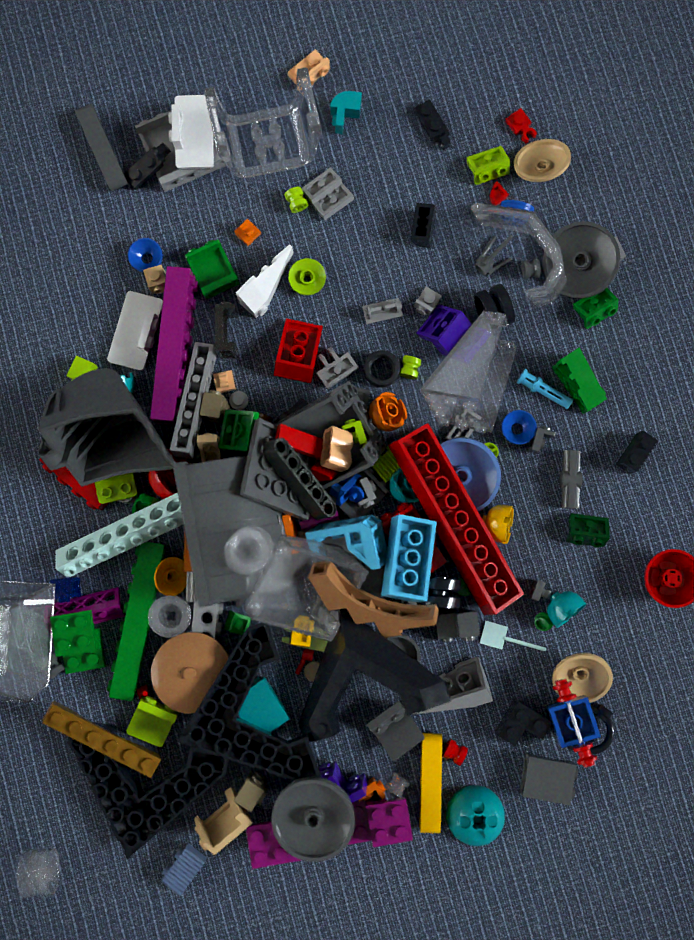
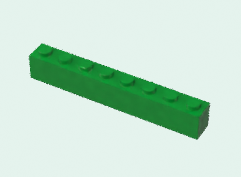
M146 541L136 546L135 555L138 558L137 563H133L131 574L134 577L133 582H130L128 585L127 594H130L129 602H125L123 613H126L125 621H121L119 633H122L121 640H118L116 643L115 652H118L117 660H113L111 672H114L113 679L109 680L107 691L110 692L109 698L133 702L136 697L157 594L154 574L159 563L164 560L166 545Z

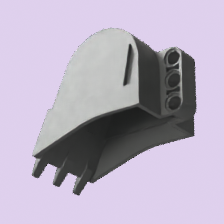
M103 368L84 373L61 389H55L48 398L38 427V431L42 435L38 455L50 470L66 466L81 487L126 473L174 469L173 466L178 468L173 457L163 445L155 428L115 370Z

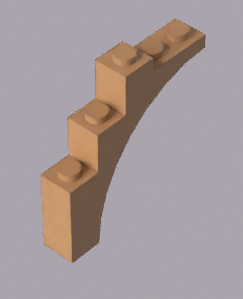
M331 560L312 564L308 578L328 611L347 608L355 624L374 622L381 635L385 638L401 636L403 629L436 625L439 611L436 604L407 605L391 602L357 587L336 568Z

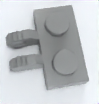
M331 347L327 350L334 360L332 363L328 364L324 355H317L324 366L323 369L317 372V376L327 390L359 368L348 352L339 358Z

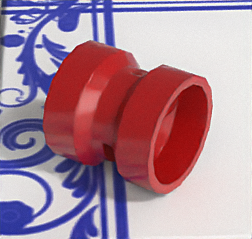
M450 738L442 751V757L453 759V762L460 766L466 758L468 748L464 745L459 746L456 741Z

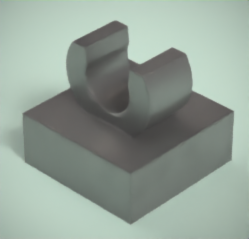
M534 580L528 598L539 601L540 597L550 599L552 592L544 589L545 582Z

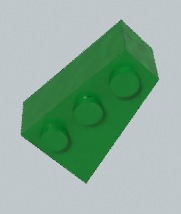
M580 347L560 359L552 367L583 414L607 399L604 389L598 383Z

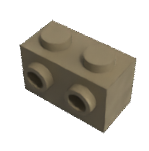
M210 390L209 393L204 392L200 416L205 421L223 424L225 410H230L228 401L219 391Z
M250 771L234 802L252 812L256 803L260 805L266 796L268 789L266 788L267 781L265 776L257 771L255 773Z

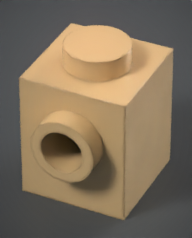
M158 265L144 269L146 282L152 294L164 292L166 271L163 266Z

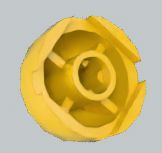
M496 505L488 511L487 515H483L482 520L495 542L503 544L509 542L511 535L509 531L513 525L514 517L513 506Z

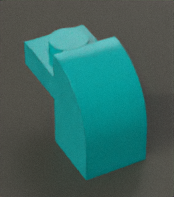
M344 91L333 98L330 105V115H333L332 126H335L336 134H343L345 117L360 118L362 92Z

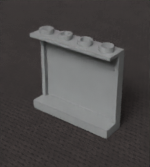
M172 110L160 113L150 120H143L135 126L146 152L153 147L159 146L161 143L166 144L172 151L165 157L164 166L156 173L164 192L232 164L230 154L225 148L214 121L213 168L178 169L176 167L175 147L173 142L169 141V130H172V124L169 123L168 114Z

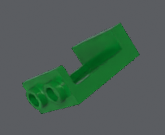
M219 239L216 241L210 240L205 243V246L193 248L185 254L206 300L240 285Z

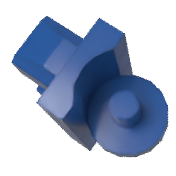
M355 474L353 477L350 476L331 486L329 494L337 498L336 505L341 506L347 499L360 502L364 498L363 489L357 486L361 475Z

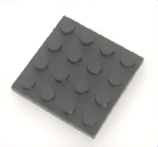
M256 419L239 495L302 521L308 520L309 512L263 454L264 444L275 440L277 426L263 419ZM296 452L310 471L319 461Z

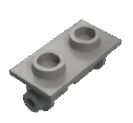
M399 298L362 306L366 324L403 316L402 304Z

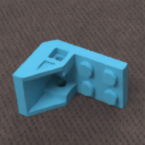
M374 515L318 524L305 533L307 541L314 540V542L324 541L326 537L330 536L333 539L345 536L348 550L372 570L380 569L386 562L387 543L382 522Z

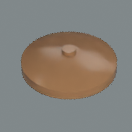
M185 632L176 635L166 641L154 657L151 668L153 688L160 700L171 709L182 713H195L227 662L229 655L223 645L210 635L201 632Z

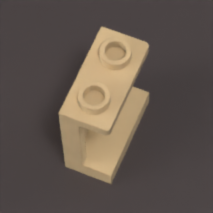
M232 787L225 791L228 801L204 821L198 816L194 818L196 824L195 831L200 837L199 844L205 851L209 850L214 855L253 823L248 810L234 802L237 792Z

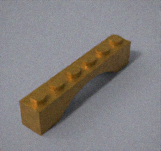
M56 701L52 702L43 717V724L150 778L161 761L159 754L105 730Z

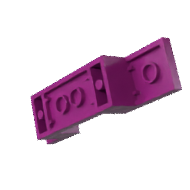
M375 796L367 801L363 799L360 802L357 800L352 803L355 813V825L348 845L372 841L373 847L413 841L406 797L385 800L384 798L382 800L380 796ZM272 821L251 824L246 828L252 869L301 861L286 852L279 844L274 835Z

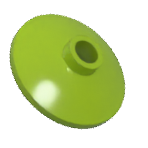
M304 258L292 265L289 270L288 279L295 292L301 295H313L323 288L326 281V273L318 261ZM306 276L311 278L309 282L304 280Z

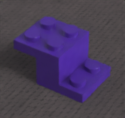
M440 304L416 332L420 338L431 341L442 355L465 364L472 358L473 354L489 335L486 329L474 326L462 311Z
M336 761L331 764L329 762L324 763L319 767L320 778L330 780L341 787L352 803L366 796L368 780L364 773L353 775L346 781Z

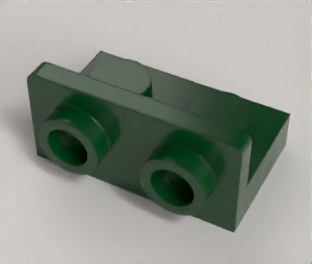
M574 513L569 515V534L566 542L573 543L574 545H591L595 548L606 545L610 539L609 518Z

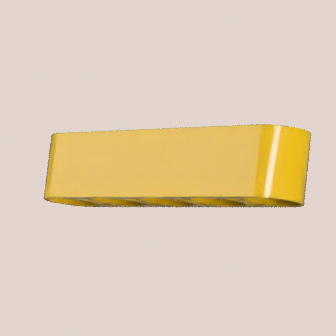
M422 733L425 739L421 741L420 833H440L442 734Z

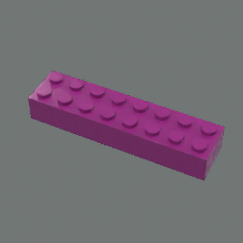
M167 266L150 416V419L158 425H176L187 378L186 369L190 365L191 356L188 354L189 347H192L193 341L190 331L194 328V317H192L193 310H196L194 294L198 291V281H196L195 275H193L190 268Z

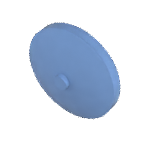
M457 437L442 442L440 444L477 511L482 510L494 499L500 486L501 469L496 456L485 444L472 438Z

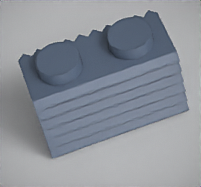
M189 843L185 848L182 846L174 855L176 858L173 864L168 863L162 872L164 877L161 882L179 896L182 895L207 859L206 856Z

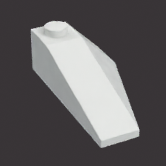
M290 244L273 258L272 265L262 267L258 277L253 275L236 292L239 303L255 318L259 315H264L268 310V305L293 255V248Z

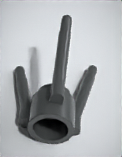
M510 235L490 256L485 257L496 239V236L492 237L480 257L476 260L475 268L482 275H491L495 270L512 261L510 257L493 267L494 261L492 259L505 247L513 236Z

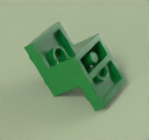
M225 410L219 448L223 452L248 455L255 420L261 418L259 413L254 411Z
M92 610L50 617L56 657L63 656L65 674L106 667L101 628L94 629Z

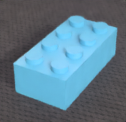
M401 514L391 518L381 596L417 603L427 601L436 521Z

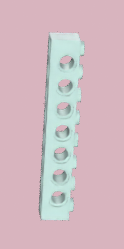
M178 493L57 549L55 569L69 578L183 525Z

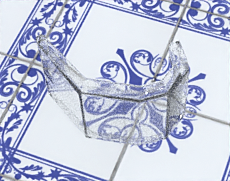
M483 203L473 204L471 210L481 226L532 235L551 259L553 268L543 286L525 290L526 297L531 301L533 308L555 303L567 281L564 259L560 245L534 211Z

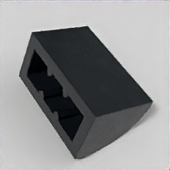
M416 203L410 238L415 245L431 248L436 219L435 204Z

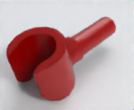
M305 649L303 651L301 661L295 671L296 674H300L306 660L312 661L314 650Z
M148 685L137 688L139 699L142 696H151L148 692Z

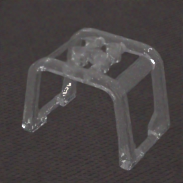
M307 68L297 69L295 94L291 103L251 113L229 115L220 102L215 88L204 89L217 154L234 176L249 178L298 168L310 163L314 159L322 129ZM305 95L310 112L307 113L308 142H306L299 111ZM291 114L300 156L285 160V145L281 141V127L277 124L276 118ZM218 117L223 124L227 125L233 156L229 150L224 131H220ZM269 120L270 135L263 137V131L259 128L258 122ZM251 123V137L256 145L255 155L260 165L245 168L236 126ZM273 146V151L278 161L267 163L266 148Z

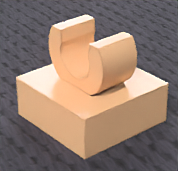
M232 370L213 374L216 391L223 393L236 390Z

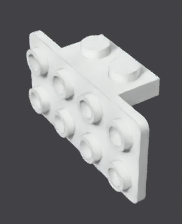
M176 96L175 104H171L172 112L168 114L169 123L172 124V130H169V141L173 142L175 147L176 167L178 169L213 168L212 96Z
M133 291L127 292L107 358L110 363L139 371L145 369L150 348L154 344L155 331L160 323L159 318L163 306L162 299Z

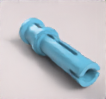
M526 368L523 370L516 382L517 384H523L530 388L531 392L537 391L565 409L570 407L573 402L572 398L542 382L543 379L541 377L532 375Z

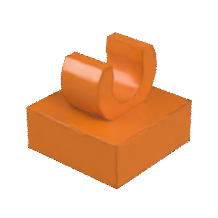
M248 219L234 231L247 246L261 234V231Z

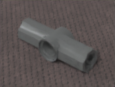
M577 450L563 451L559 484L562 488L561 508L579 509V492L583 477L580 471L581 454Z

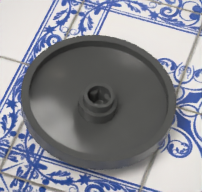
M580 221L562 227L550 238L545 247L542 262L545 277L557 292L570 298L583 299L601 293L613 282L618 273L621 258L618 243L610 231L597 223Z
M320 777L298 779L285 787L275 802L272 812L274 835L282 848L295 858L308 862H320L331 859L345 849L353 835L355 813L352 802L345 791L330 780Z

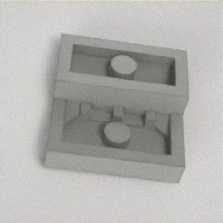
M331 167L302 187L304 195L324 220L354 200L353 194L346 188L341 178Z

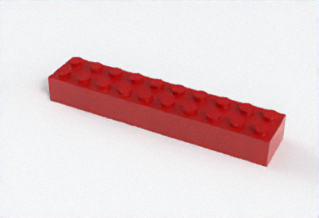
M427 423L389 444L388 447L431 521H436V532L483 615H496L523 596L524 593L430 425Z

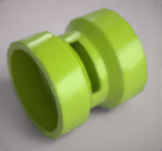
M293 187L285 192L284 196L286 201L290 203L289 208L292 213L303 211L308 207L307 200L303 198L301 187Z
M403 356V367L400 369L399 375L408 379H417L419 374L417 369L421 366L422 360L414 356Z

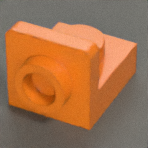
M372 777L367 782L366 796L358 801L360 802L363 799L367 801L374 795L375 790L383 800L386 797L384 792L386 790L385 786L380 780L376 781Z

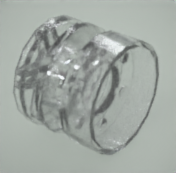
M247 526L239 529L227 540L223 549V557L226 565L233 572L240 575H249L264 568L270 562L273 556L274 545L271 537L265 530L255 526ZM245 548H247V552L250 553L247 557L245 556V552L242 551Z
M169 595L161 597L154 601L149 609V625L159 636L167 638L178 636L187 630L191 624L192 609L189 603L180 596ZM168 611H169V612L175 611V613H176V614L174 615V617L176 618L175 620H174V619L168 620V618H167V617L169 616Z

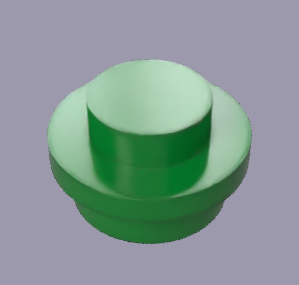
M540 612L535 616L534 624L538 630L548 631L553 627L547 613Z

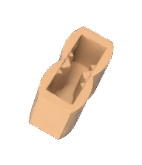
M331 426L323 434V449L320 463L323 467L343 472L349 469L352 464L350 450L354 445L353 435L351 432Z

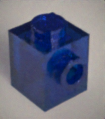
M80 577L49 580L48 593L50 600L58 599V603L70 602L72 597H81Z

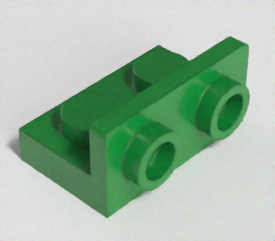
M606 288L595 296L583 298L575 302L573 309L584 320V327L588 329L598 325L600 321L613 316L618 311V298Z

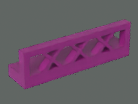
M116 587L43 606L42 625L50 636L53 635L50 617L92 610L94 624L124 617V608L120 602V589ZM115 595L114 600L105 601L108 596ZM96 600L93 605L86 606L89 601ZM77 605L74 610L67 611L70 606ZM58 610L54 615L49 616V611Z

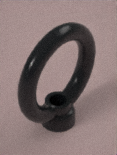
M601 703L598 707L591 706L593 714L605 723L606 737L601 744L590 748L592 755L604 752L614 739L615 730L610 718L613 713Z

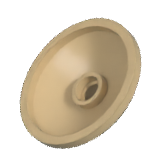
M554 139L537 140L527 144L517 153L514 159V168L517 175L524 180L530 182L550 181L561 175L568 168L571 162V152L568 146L561 141Z
M578 653L566 657L558 663L552 675L553 686L556 685L555 681L566 678L567 681H572V685L569 687L571 693L576 694L577 697L587 696L590 703L602 698L609 691L613 682L612 671L608 663L601 657L590 653Z

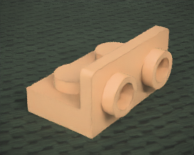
M315 49L290 69L288 76L303 91L306 88H310L320 76L323 77L328 73L330 60L327 57L324 59Z

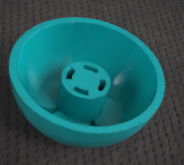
M470 785L461 788L451 797L446 810V820L450 831L459 841L469 846L478 847L493 842L500 835L505 822V811L501 800L492 790L480 785Z

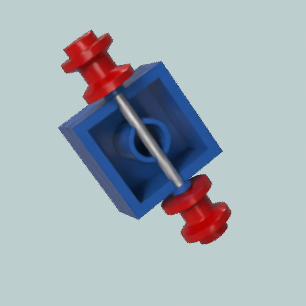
M566 678L555 681L556 685L552 686L553 690H557L559 693V697L556 699L557 703L546 707L551 722H553L552 726L558 744L561 748L577 744L573 747V751L578 752L580 757L577 760V764L583 767L593 766L597 756L591 754L592 742L586 743L585 741L599 738L601 735L589 699L585 695L577 697L576 694L571 693L569 687L572 685V681H567Z

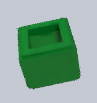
M230 610L224 629L243 635L247 627H249L252 617Z

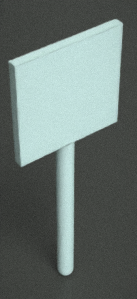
M485 621L480 639L481 644L502 649L506 640L546 651L545 647L506 637L507 626Z

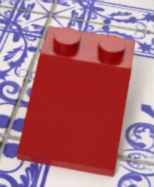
M286 318L275 361L274 376L311 383L323 326Z

